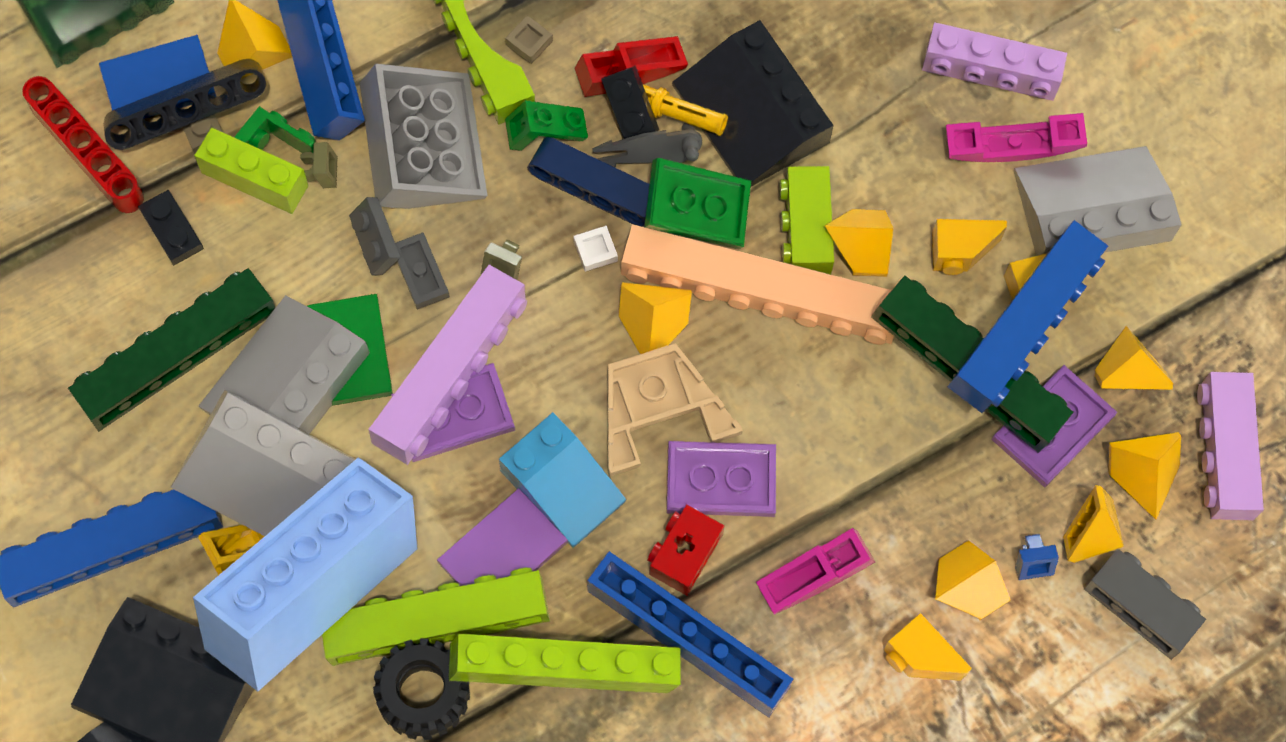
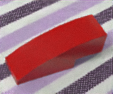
M678 36L622 42L617 43L614 50L585 53L581 55L574 69L584 97L606 94L601 78L636 65L642 84H646L686 69L688 62Z

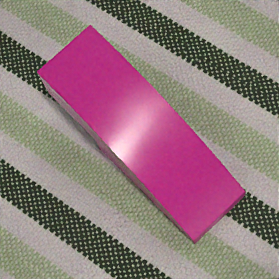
M851 528L825 545H817L756 583L773 614H777L874 564L875 560L859 532Z

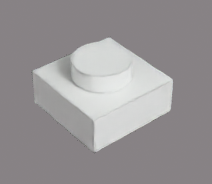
M607 226L574 236V244L585 272L618 261V255Z

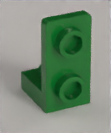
M525 100L505 118L510 150L522 151L538 136L584 141L588 138L582 108Z
M260 106L234 136V138L262 150L267 145L270 134H273L301 153H314L315 138L308 131L302 128L296 130L288 125L287 120L281 114L273 110L269 113Z

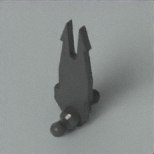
M684 123L682 131L666 133V130L639 134L615 142L609 140L592 148L593 153L626 150L625 153L598 158V160L611 166H616V163H652L656 158L678 163L685 162L686 160L693 162L699 157L698 151L702 146V137L695 130V126Z

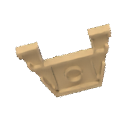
M676 343L608 364V473L610 477L641 466L630 434L631 431L699 410L710 442L717 443L742 435L741 425L731 417L724 408L725 405L705 384L703 377Z

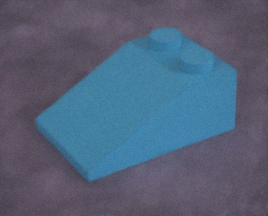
M553 412L499 458L500 472L516 489L519 488L566 537L568 544L572 548L578 545L626 502V498L581 441Z

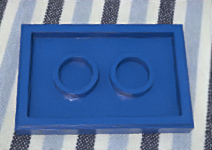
M198 35L99 63L112 110L209 73ZM212 87L208 94L217 97L215 89ZM186 98L181 99L175 106L180 109L192 105L193 101ZM154 111L148 112L143 118L156 116L159 113Z

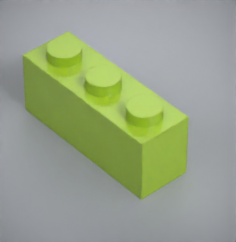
M212 127L194 155L202 174L290 214H293L308 188L303 168Z
M829 166L788 167L786 179H780L779 186L780 200H786L787 210L781 211V231L788 233V243H783L782 246L783 263L831 275L834 266V244L832 237L825 228V225L832 221Z

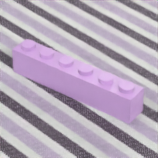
M491 265L487 266L368 429L373 445L407 465L414 455L418 457L423 453L429 441L427 437L435 427L438 429L443 425L449 413L448 408L455 399L457 401L460 400L465 394L469 385L468 380L473 371L479 373L488 360V352L494 344L498 346L503 341L508 331L507 326L513 317L519 318L525 310L527 300L523 283Z

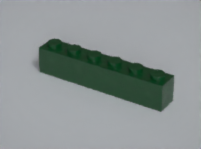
M249 268L242 272H235L228 276L223 285L214 291H208L198 296L194 304L184 311H177L168 316L164 324L154 331H147L138 336L134 344L124 351H117L109 355L105 359L104 364L94 371H87L79 375L68 389L97 431L100 432L265 321L275 309L274 302Z
M905 275L871 316V318L950 382L983 340V336L978 329L963 323L955 316L954 311L948 305L937 302L927 293L926 288L916 280H910ZM1025 370L1017 381L1010 378L1005 387L1010 391L1000 405L996 408L991 404L986 411L1039 453L1051 442L1073 414V411L1067 407V403L1062 397L1047 391L1039 384L1036 376Z

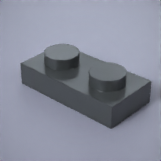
M366 197L349 217L371 275H383L401 257L378 197Z
M424 232L396 242L395 244L401 257L397 263L416 309L418 310L449 298V291Z

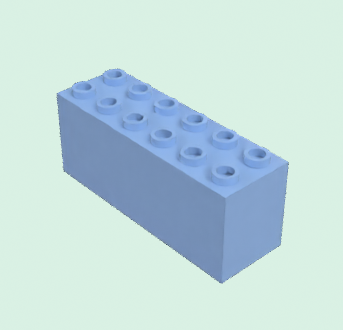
M358 457L193 597L204 649L258 692L417 550L413 496Z

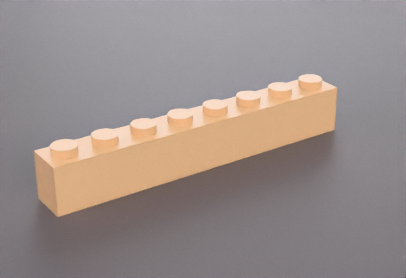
M632 224L621 261V275L626 276L632 282L639 284L650 282L658 284L660 287L692 290V293L701 300L713 301L717 299L728 302L731 307L745 310L752 308L762 311L764 315L771 318H782L783 316L795 319L797 323L803 326L815 327L819 325L830 328L833 333L849 336L854 334L865 337L866 341L873 344H892L894 335L871 318L878 306L892 290Z

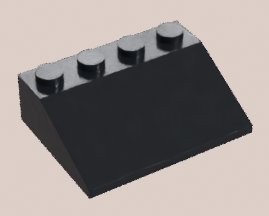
M761 20L728 37L672 82V86L682 100L728 116L726 128L721 136L705 129L702 130L732 175L751 180V187L830 143L834 125Z
M127 597L108 625L71 703V708L148 742H223L250 698L254 688L204 649L199 627Z

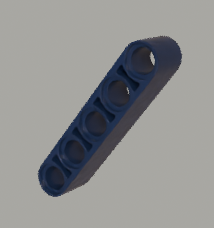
M545 137L527 167L533 176L624 221L645 227L649 183L554 138Z

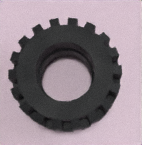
M420 638V643L413 644L412 639L405 641V647L398 649L396 645L390 650L391 656L388 659L383 657L380 661V671H375L373 694L383 719L398 734L404 733L408 738L416 740L417 736H422L424 740H430L432 735L437 733L441 737L447 734V728L450 726L455 728L460 723L459 717L461 714L465 715L468 709L467 701L470 700L469 682L449 681L450 649H445L443 643L436 641L435 644H431L428 639ZM430 671L439 675L444 682V691L440 699L435 704L421 709L412 708L404 704L400 696V690L404 681L416 672Z

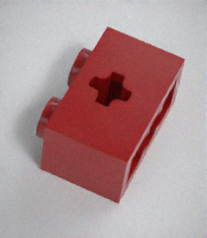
M687 504L681 514L675 511L665 531L669 532V535L663 544L657 542L648 556L647 561L651 563L649 575L688 596L722 538L725 525ZM685 542L690 545V550H685L683 554L677 552L678 547H682Z

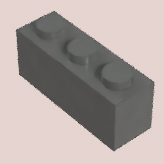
M1117 549L1084 590L1172 660L1182 651L1206 621V618L1200 614V609L1188 599H1181L1173 593L1171 586L1163 578L1157 575L1152 576L1143 569L1137 557L1129 552L1123 553L1120 549Z

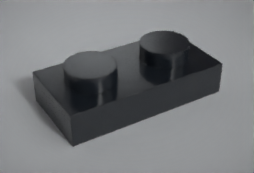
M636 65L601 78L624 139L660 130Z
M169 189L138 206L173 266L204 249Z

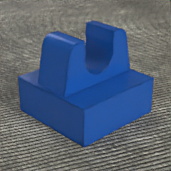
M1040 534L1025 536L1026 545H1022V550H1019L1015 566L1018 580L1053 576L1059 559L1056 546H1044Z

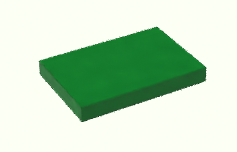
M656 158L652 161L645 227L735 249L743 248L751 180Z
M377 294L307 305V307L336 321L363 339L370 352L332 400V406L392 396L393 390Z

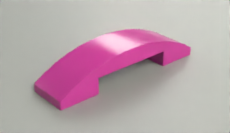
M1083 113L1049 116L1048 122L992 127H981L980 122L946 125L949 159L961 161H1024L1056 156L1087 147Z

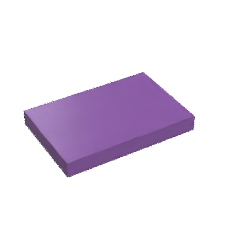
M494 363L485 365L479 373L473 371L463 397L458 401L456 399L448 408L449 413L443 425L438 429L435 427L427 437L429 441L425 450L418 457L414 455L412 462L515 431Z
M1065 365L1043 386L1050 393H1055L1066 401L1067 407L1073 411V414L1051 442L1038 453L1006 426H1003L992 438L1002 450L1044 488L1117 414L1115 409Z
M669 441L667 514H674L675 511L681 514L687 504L705 515L775 517L776 444Z
M518 488L439 557L437 562L456 583L464 586L474 584V579L481 576L494 575L498 579L511 576V571L520 568H532V571H537L568 543V540Z

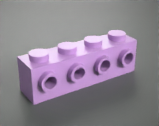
M934 22L922 71L1054 101L1062 81L1067 53Z

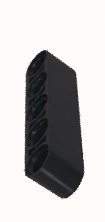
M242 59L114 109L105 116L103 122L106 142L114 149H127L262 95L266 87L262 67L255 60ZM247 73L257 75V79L251 84H244L240 79ZM214 86L225 88V92L220 96L214 97L208 94V91ZM186 98L193 101L192 106L188 109H179L175 106L181 99ZM152 111L161 114V117L154 122L146 121L143 118L146 113ZM118 124H123L129 128L126 133L120 135L113 133L111 129Z

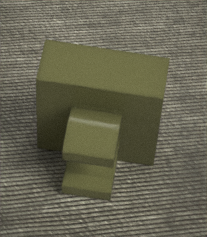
M328 142L314 143V153L304 152L300 154V159L304 164L313 163L312 168L304 170L307 181L317 180L323 189L337 188L338 156Z
M506 240L503 246L500 247L491 242L484 252L481 274L488 265H491L518 280L522 256L515 253L520 245Z

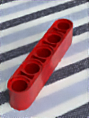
M42 76L28 79L23 86L22 92L34 116L118 211L122 213L137 211L139 209L138 206L144 201V195L135 176L49 79ZM48 95L45 99L36 101L38 97ZM62 118H69L63 124H56ZM89 141L87 146L77 148L80 143ZM104 165H111L108 170L104 172H98V169ZM132 189L129 194L118 196L122 190Z

